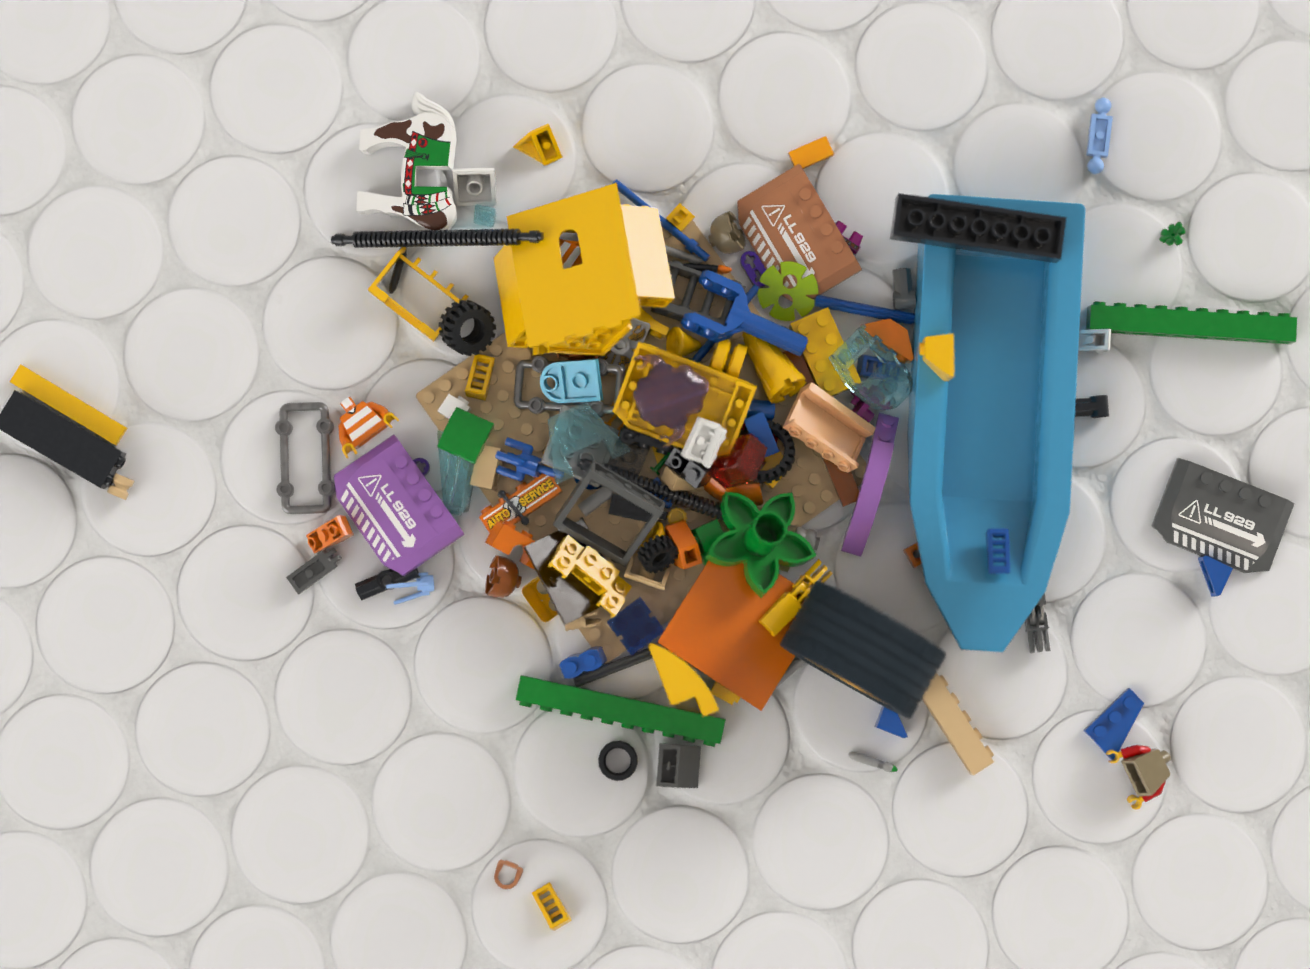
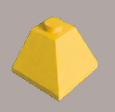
M954 334L925 337L919 343V355H923V361L944 382H948L954 377Z

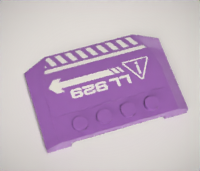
M392 435L334 475L336 497L382 564L400 573L402 576H406L465 535L395 435Z

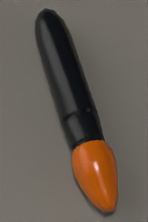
M683 264V266L701 272L709 270L719 274H727L732 271V268L725 265Z

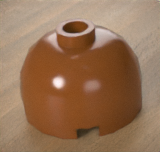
M496 555L489 567L492 568L490 576L487 574L485 593L489 596L503 598L512 594L515 588L520 587L522 577L519 576V569L514 561Z

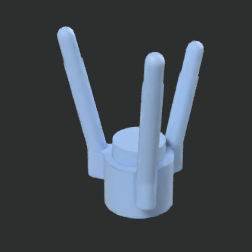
M428 572L419 573L421 578H417V582L387 584L386 588L417 586L418 591L422 590L394 601V604L403 603L421 596L430 595V592L434 591L433 575H428Z

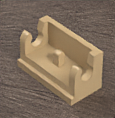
M484 445L481 455L474 464L470 485L497 491L501 475L496 473V469L499 465L503 466L504 461L496 459L495 455L497 451L504 453L506 451L501 448Z

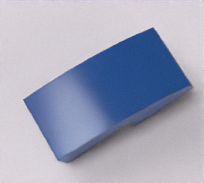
M764 412L744 420L760 459L780 452Z

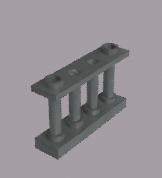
M676 260L668 261L673 288L678 275L690 280L681 304L669 303L665 308L651 307V312L678 321L682 320L685 313H697L723 325L733 301L726 299L721 317L718 319L711 317L709 311L715 293L707 291L701 311L690 310L689 305L702 272L683 266V263Z

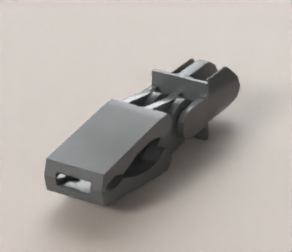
M1045 593L1025 620V632L1028 635L1030 653L1035 652V645L1037 652H1043V640L1045 651H1051L1047 614L1044 612L1043 607L1046 605Z

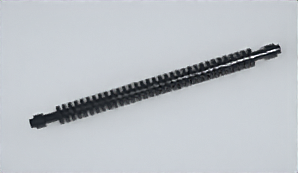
M519 228L355 231L352 236L335 234L331 237V243L335 244V246L353 244L354 248L520 245L521 241L539 243L544 240V234L539 230L521 233Z
M586 458L579 459L577 466L581 467L580 470L586 471L592 460ZM613 465L608 467V469L658 498L660 497L663 501L665 499L666 502L670 501L672 504L675 503V505H680L686 509L690 508L692 511L695 510V512H700L707 516L710 515L712 518L715 517V519L724 521L721 513V503L719 505V502L714 503L713 500L709 501L708 498L704 500V497L700 496L699 498V495L694 496L693 493L689 494L688 491L684 492V490L671 491L662 482L659 483L656 480L654 482L653 479L649 480V478H644V476H639L636 473L633 476V472L628 474L627 470L623 472L622 468L618 470L616 466L613 469Z

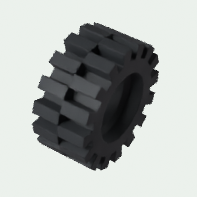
M657 535L655 539L651 537L649 542L645 541L643 543L644 547L640 546V551L637 552L638 559L649 573H658V570L662 572L665 567L668 569L670 567L669 564H674V559L678 558L677 548L669 536L665 537V535L660 537Z

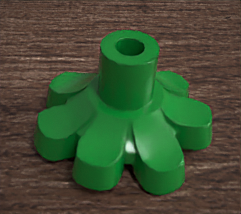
M1177 222L1175 225L1170 224L1168 230L1163 229L1161 231L1162 236L1159 240L1162 243L1166 242L1168 246L1173 243L1180 245L1183 242L1181 235L1185 234L1186 230L1182 227L1181 222Z

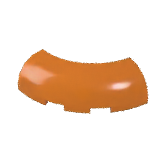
M716 470L708 484L703 486L709 495L719 501H722V496L725 492H733L746 496L756 506L763 505L759 483H735L723 477Z

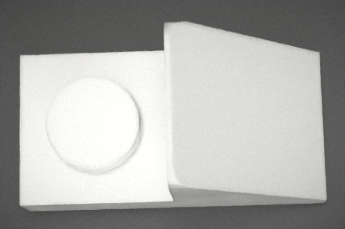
M1111 329L1079 330L1078 352L1094 351L1103 353L1109 351Z

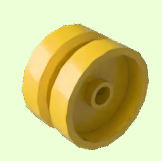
M731 340L720 341L717 349H714L708 367L738 378L748 346L738 343L734 348L733 354H729L732 344Z

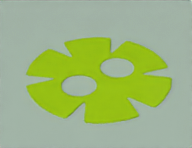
M785 261L780 263L781 274L774 265L762 274L759 281L769 286V288H758L757 296L763 309L774 304L769 312L770 316L782 321H794V308L801 317H804L815 306V300L806 295L818 294V284L813 274L801 279L807 267L796 262ZM789 274L797 278V285L791 289L783 285V278ZM788 294L792 297L793 303L789 308H782L779 305L778 299L781 295Z

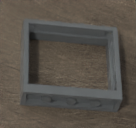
M593 460L557 513L553 526L560 532L574 537L576 541L584 543L597 550L598 553L609 557L614 563L625 567L664 512L666 502ZM591 480L598 482L652 514L627 551L566 517Z

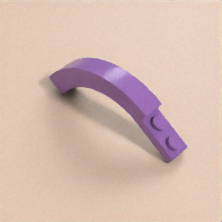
M880 412L878 414L863 480L844 535L841 549L843 552L861 556L886 481L899 421L897 417Z

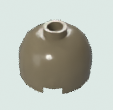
M731 211L714 219L710 227L711 235H708L710 244L713 247L716 246L719 251L725 254L744 250V246H746L743 231L738 229L734 223L737 219Z

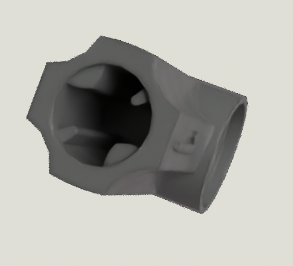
M894 269L892 271L894 310L916 308L915 291L912 290L911 269Z

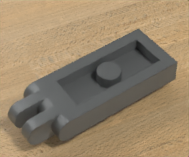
M335 548L329 552L326 549L286 577L297 594H301L337 567L336 562L342 559V557L338 555L333 559L331 558L337 552Z

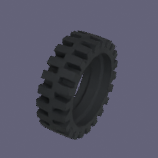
M769 420L768 425L772 434L777 436L784 445V456L776 467L767 471L756 470L745 461L744 448L751 439L746 426H744V430H740L733 448V458L740 473L745 478H749L750 481H757L759 484H763V482L769 484L773 480H780L781 476H786L787 471L791 470L792 464L795 461V446L791 435L781 424H775L771 420Z

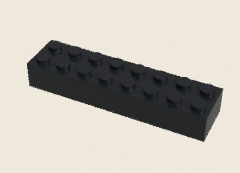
M898 193L895 198L890 239L1057 263L1061 260L1067 217Z

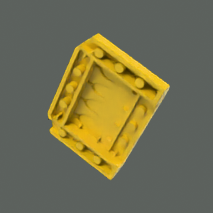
M638 342L614 405L613 413L629 429L682 449L697 417L710 420L726 429V437L718 449L717 456H731L757 386L655 346Z

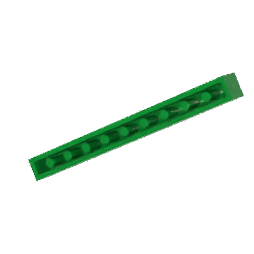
M1093 302V305L1091 304L1087 307L1086 330L1111 329L1112 334L1292 344L1296 342L1297 317H1290L1289 313H1278V316H1270V312H1257V315L1249 314V311L1244 310L1237 311V313H1229L1227 309H1217L1216 312H1208L1207 308H1196V311H1189L1188 307H1175V310L1167 309V306L1163 305L1147 308L1145 304H1135L1134 307H1126V303H1114V306H1108L1106 302Z
M523 675L520 676L515 699L520 701L519 705L525 707H532V704L540 705V710L552 712V708L561 710L560 714L567 716L577 713L581 714L580 718L593 721V717L601 718V723L613 725L615 721L622 723L621 727L634 729V726L642 727V732L654 734L655 730L663 732L662 736L670 738L680 735L683 736L684 741L695 743V739L703 740V745L715 747L716 743L721 744L726 720L724 718L710 715L703 716L696 712Z

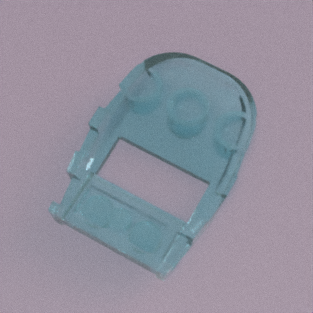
M863 324L828 358L843 383L863 402L877 410L886 411L894 409L910 395L913 388L912 376L904 364L901 365L895 357L897 353L892 348L889 350L882 343L883 340L877 335L872 337L864 330L867 326ZM870 348L882 364L859 385L849 375L848 368Z

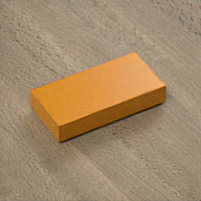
M826 136L788 152L793 165L800 164L802 169L834 156Z

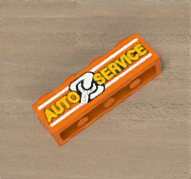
M541 473L539 477H533L534 480L527 484L526 481L515 488L517 490L512 495L507 493L506 496L522 515L527 517L563 492L553 477ZM499 498L498 501L500 503L494 507L489 505L480 511L482 515L479 518L489 533L496 521L504 524L506 520L514 525L521 521L519 516L503 498Z

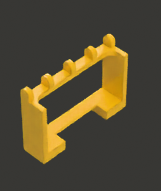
M402 247L368 288V292L434 342L440 335L439 330L442 328L439 327L435 332L377 286L400 258L458 304L460 299L450 292L454 284L450 283L447 288L443 287L433 279L438 273L436 270L429 276L417 266L421 259L418 257L412 263L402 255L407 249ZM465 294L461 300L466 301L469 296Z

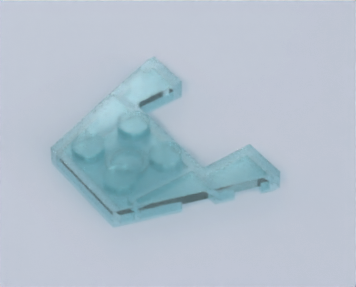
M587 402L548 419L556 485L575 476L566 458L570 454L600 441H604L612 460L631 451L627 445H624L618 439L619 436L608 428L604 423L605 421Z

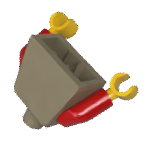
M1133 745L1122 748L1120 752L1114 750L1106 752V755L1115 754V758L1108 761L1113 764L1123 757L1121 763L1137 796L1130 795L1127 797L1128 803L1137 800L1135 804L1131 805L1133 809H1139L1143 801L1148 802L1162 793L1166 780L1170 776L1166 763L1171 760V756L1167 751L1163 750L1160 752L1159 749H1150L1148 746Z

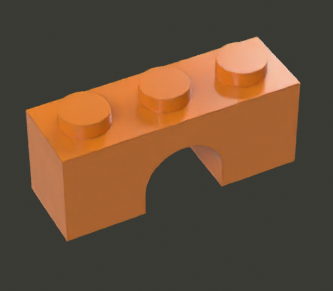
M506 520L504 524L496 521L485 543L507 555L510 554L516 545L521 544L523 554L519 562L535 570L524 549L525 546L535 542L532 540L533 535L524 530L521 533L516 531V526Z

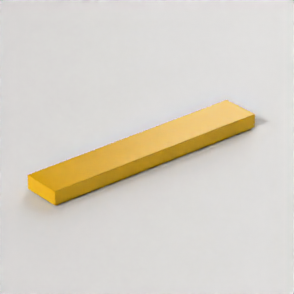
M21 364L10 380V383L116 446L128 429Z

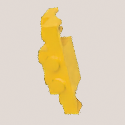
M569 535L562 539L548 564L549 567L553 566L563 574V578H566L571 573L598 596L602 594L596 605L605 608L611 613L610 616L612 618L617 615L626 601L625 597L632 588L631 585L618 576L620 571L615 568L613 563L606 561L599 555L597 550L589 546L584 548Z

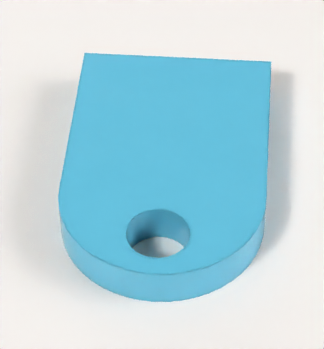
M598 358L556 361L544 368L540 376L542 392L549 400L555 403L603 400ZM548 377L554 379V381H555V387H554V388H551V387L548 386V384H547V379H548Z

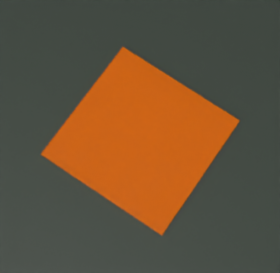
M708 560L657 643L762 711L795 655L780 646L783 637L789 631L792 621L795 620V616L774 637L758 621L783 593L791 592L794 583L778 574L774 586L760 598L746 581L743 563L735 566H721Z

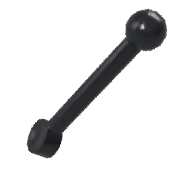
M500 490L498 497L505 500L519 516L523 525L529 524V518L522 515L508 499L504 490Z

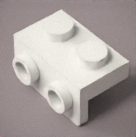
M697 417L681 455L684 458L702 463L705 467L710 468L716 460L720 445L725 440L726 429L718 423Z

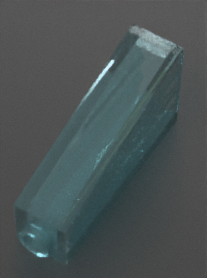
M438 430V443L444 430ZM438 448L443 504L450 510L451 514L462 515V512L469 511L473 485H470L474 464Z

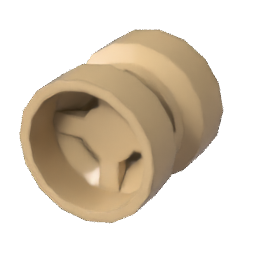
M115 473L113 477L114 485L109 486L107 492L126 500L129 495L127 490L133 486L135 481Z

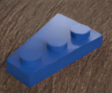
M1127 688L1083 731L1105 754L1108 750L1119 752L1144 702L1130 688ZM1114 753L1107 755L1110 760L1115 758Z

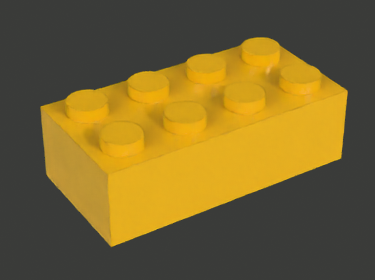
M828 307L790 323V330L808 337V343L802 355L815 385L834 397L862 383Z

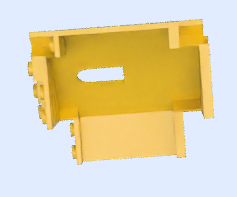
M617 183L506 216L508 229L519 228L521 233L539 230L544 234V240L539 243L521 241L520 245H504L494 257L508 347L533 348L544 345L548 353L604 356L632 329L631 319L641 315L640 306L665 308L675 299L658 208L638 207L629 204L621 205ZM563 232L577 233L583 264L566 269L563 268L559 238Z

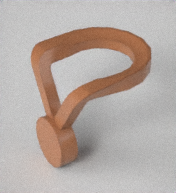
M499 860L494 874L496 884L502 889L513 888L518 883L523 873V868L513 862ZM503 865L517 869L515 880L510 885H503L499 881L498 875Z

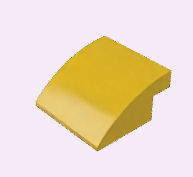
M653 643L648 645L671 705L695 697L700 713L703 716L719 711L708 687L690 666L666 649Z

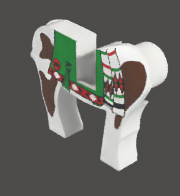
M415 92L412 110L416 116L403 121L389 122L377 128L360 129L359 150L364 154H372L381 148L389 146L405 148L401 170L402 197L357 191L356 211L362 215L383 213L389 216L404 217L428 231L450 230L457 219L452 190L448 187L416 186L417 170H453L456 148L454 122L450 114L442 106L428 100L419 92Z

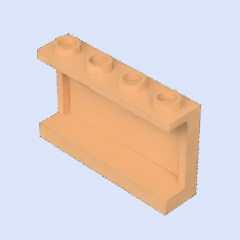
M812 382L800 388L783 425V428L791 436L797 437L807 447L814 449L824 459L831 461L841 471L847 473L858 468L859 463L856 460L865 439L873 435L876 429Z

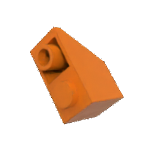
M681 520L666 525V534L678 550V558L674 559V565L687 569L703 563L698 543L686 521Z

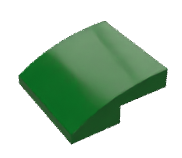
M456 407L442 433L437 448L475 464L494 428V423Z

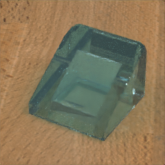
M475 205L474 223L493 227L497 215L496 209Z

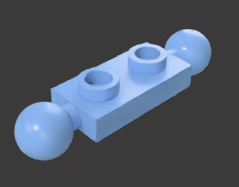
M1099 98L1096 101L1095 110L1098 114H1092L1090 118L1086 155L1093 156L1087 165L1088 170L1093 174L1102 172L1104 163L1101 157L1107 158L1109 152L1113 116L1106 115L1111 109V102L1107 98Z

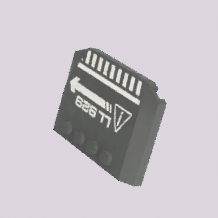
M1178 458L1151 526L1162 535V538L1167 543L1199 556H1208L1243 573L1270 571L1295 503L1194 462Z

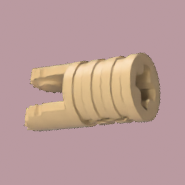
M600 608L566 624L565 631L603 625L600 618L585 620V617L599 614L601 612Z

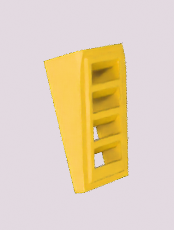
M481 354L474 355L465 389L467 397L486 400L495 357ZM478 362L489 364V366L484 367L477 364ZM476 370L486 372V375L476 373ZM474 379L483 380L484 383L475 382Z
M550 882L532 892L551 930L555 931L572 921ZM550 891L551 894L542 900L540 899L541 895ZM554 899L555 902L547 907L544 906L545 903ZM558 906L559 910L552 914L548 913V911ZM562 914L563 917L556 922L553 921L555 917Z

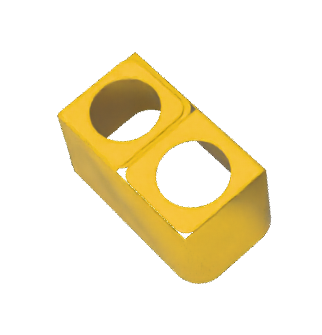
M537 576L522 588V594L543 622H549L558 613L549 607L550 597L548 593L541 594L538 592L537 583L541 582V580Z

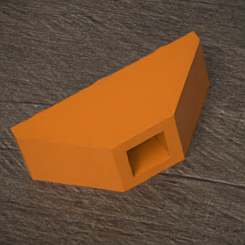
M892 319L862 324L857 330L861 333L859 335L861 338L868 342L874 341L878 344L877 347L885 353H888V351L893 353L897 361L903 364L906 362L910 364L914 359L908 330Z
M339 515L310 532L306 537L313 553L316 554L345 541L354 534L346 516Z

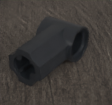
M1108 395L1076 399L1075 417H1108Z

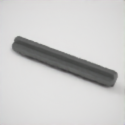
M647 648L600 666L596 670L582 673L573 678L575 686L580 687L652 658L651 651Z

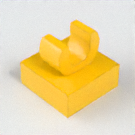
M679 203L666 217V220L682 232L695 216Z

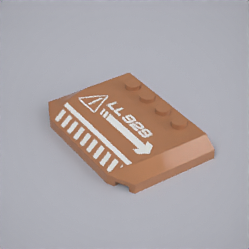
M800 164L737 201L739 225L766 270L774 265L781 274L780 263L791 261L807 267L801 279L810 274L814 275L818 284V294L806 295L807 297L815 299L817 295L827 292L862 271L854 254ZM791 274L786 275L783 278V285L788 289L794 288L797 285V278ZM783 294V295H782V296L785 297L786 299H788V300H790L791 302H793V299H792V297H791L790 295H788V294Z

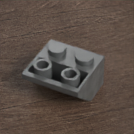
M659 743L656 786L698 788L701 746Z

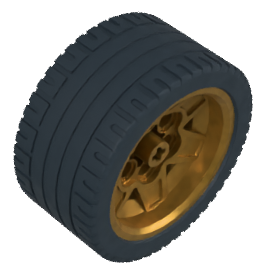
M816 581L809 591L808 597L805 598L801 605L802 608L797 612L795 620L792 621L789 631L783 637L780 646L865 697L908 719L912 718L918 707V702H921L925 695L924 692L930 686L931 680H933L937 673V669L940 668L946 657V653L923 636L877 609L830 585Z

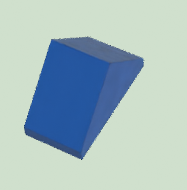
M1208 556L1198 557L1211 597L1221 595L1233 568Z
M882 706L874 727L901 738L908 737L899 715Z

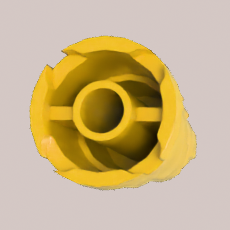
M746 332L742 334L743 341L748 346L747 352L755 366V371L771 403H779L785 401L783 396L789 395L792 397L799 392L800 388L806 384V379L786 354H783L773 344Z

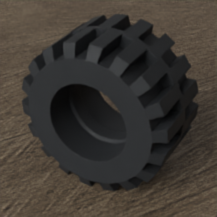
M459 300V304L454 302L451 308L447 307L445 309L446 314L441 315L440 318L443 320L439 322V327L442 328L439 330V334L443 337L442 341L462 355H478L480 350L484 352L487 350V344L489 346L492 344L491 338H495V333L493 332L496 329V325L493 324L495 321L494 317L490 315L489 310L473 301ZM473 318L474 328L468 336L461 338L460 331L463 323Z

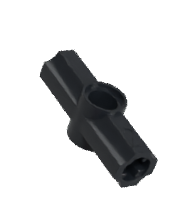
M392 569L381 571L375 576L356 583L355 589L361 601L384 591L394 589L386 588L383 584L384 576H391V584L406 583L420 577L418 569H414L406 576H402Z

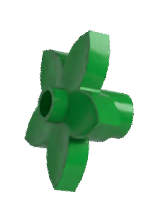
M725 492L723 494L721 513L724 523L730 531L723 533L710 546L705 559L721 566H735L743 563L746 581L760 598L774 586L779 574V565L785 567L801 566L817 556L811 544L803 536L787 530L795 515L793 493H784L772 497L760 510L746 496L733 492Z

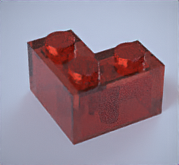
M752 434L737 437L730 454L716 457L709 475L725 489L752 483L757 478V472L765 459L764 456L768 448Z

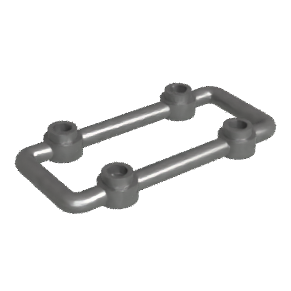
M537 356L533 360H522L517 364L514 387V404L516 407L529 409L534 414H542L545 410L560 411L563 405L578 412L590 413L596 418H601L605 414H614V406H607L601 401H593L590 405L545 402L539 397H534L530 401H522L524 368H533L534 371L542 373L546 366L556 361H548L543 356ZM598 359L601 377L606 376L609 372L617 373L615 405L625 378V371L620 365L609 364L603 359Z
M322 402L287 403L279 411V421L275 424V431L280 435L281 482L278 484L276 491L281 497L282 509L287 514L325 513L331 507V496L335 493V485L331 481L329 434L334 430V424L329 420L327 405ZM320 410L321 419L317 422L316 427L318 432L321 433L322 481L318 485V491L323 495V505L290 506V497L294 493V487L289 483L288 435L291 434L293 427L288 421V411Z

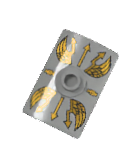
M636 318L631 319L632 329L604 356H598V359H603L609 364L620 365L625 373H627L637 343H644L650 329L649 323Z

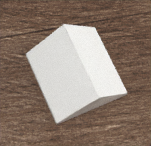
M494 168L452 170L455 206L496 205V173Z

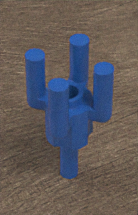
M507 437L505 445L523 451L521 455L497 451L495 455L496 459L515 465L517 470L514 471L499 465L496 473L517 481H523L525 474L539 477L542 473L560 480L564 477V472L545 466L541 463L542 458L533 456L532 445Z

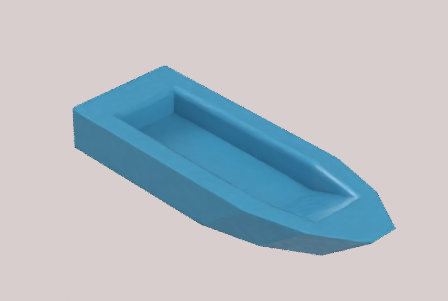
M931 194L928 196L929 198L1067 217L1061 260L1057 263L918 243L915 289L916 308H914L915 321L913 324L912 342L914 359L911 362L907 446L909 500L924 580L961 650L1004 652L1046 592L1070 514L1085 207L1079 203ZM954 334V377L948 382H944L923 361V355H919V343L925 337ZM987 529H1009L1010 574H988L985 536ZM993 545V548H1003V545ZM993 554V557H1004V554ZM1004 562L993 563V566H1004Z

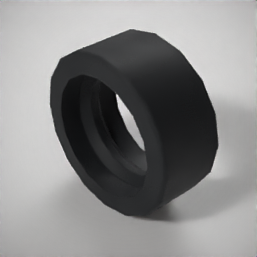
M612 741L601 750L598 762L602 774L608 779L622 781L631 777L635 772L638 759L634 748L630 744L623 741ZM616 748L625 750L630 756V765L622 773L612 772L606 765L607 754Z

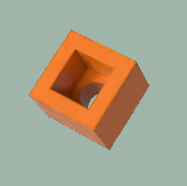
M917 542L903 550L913 568L921 565L920 557L915 558L913 555L915 550L919 551Z

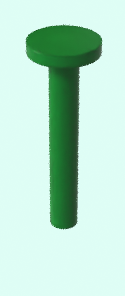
M670 452L654 468L650 466V469L658 476L660 475L658 471L666 462Z

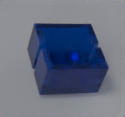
M641 597L607 621L617 637L622 635L623 639L620 641L631 656L664 632V628L656 617H649L651 611Z

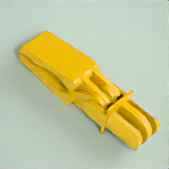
M819 559L804 575H800V578L792 585L793 589L791 592L783 593L759 619L758 622L773 637L802 608L801 603L808 597L813 584L828 569L823 565L810 577L821 565L822 562ZM828 571L819 581L825 583L833 573Z

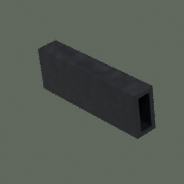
M14 390L0 413L1 431L99 488L106 490L107 487L111 486L117 469H121L126 462V453L16 390Z

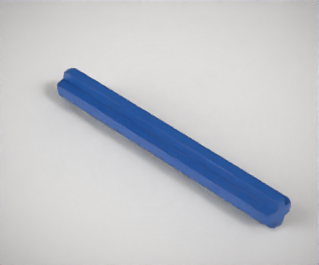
M817 295L814 305L816 307H828L831 310L883 320L892 319L895 322L912 325L915 321L914 313Z

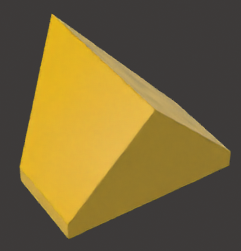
M549 123L530 131L513 146L544 166L563 158Z

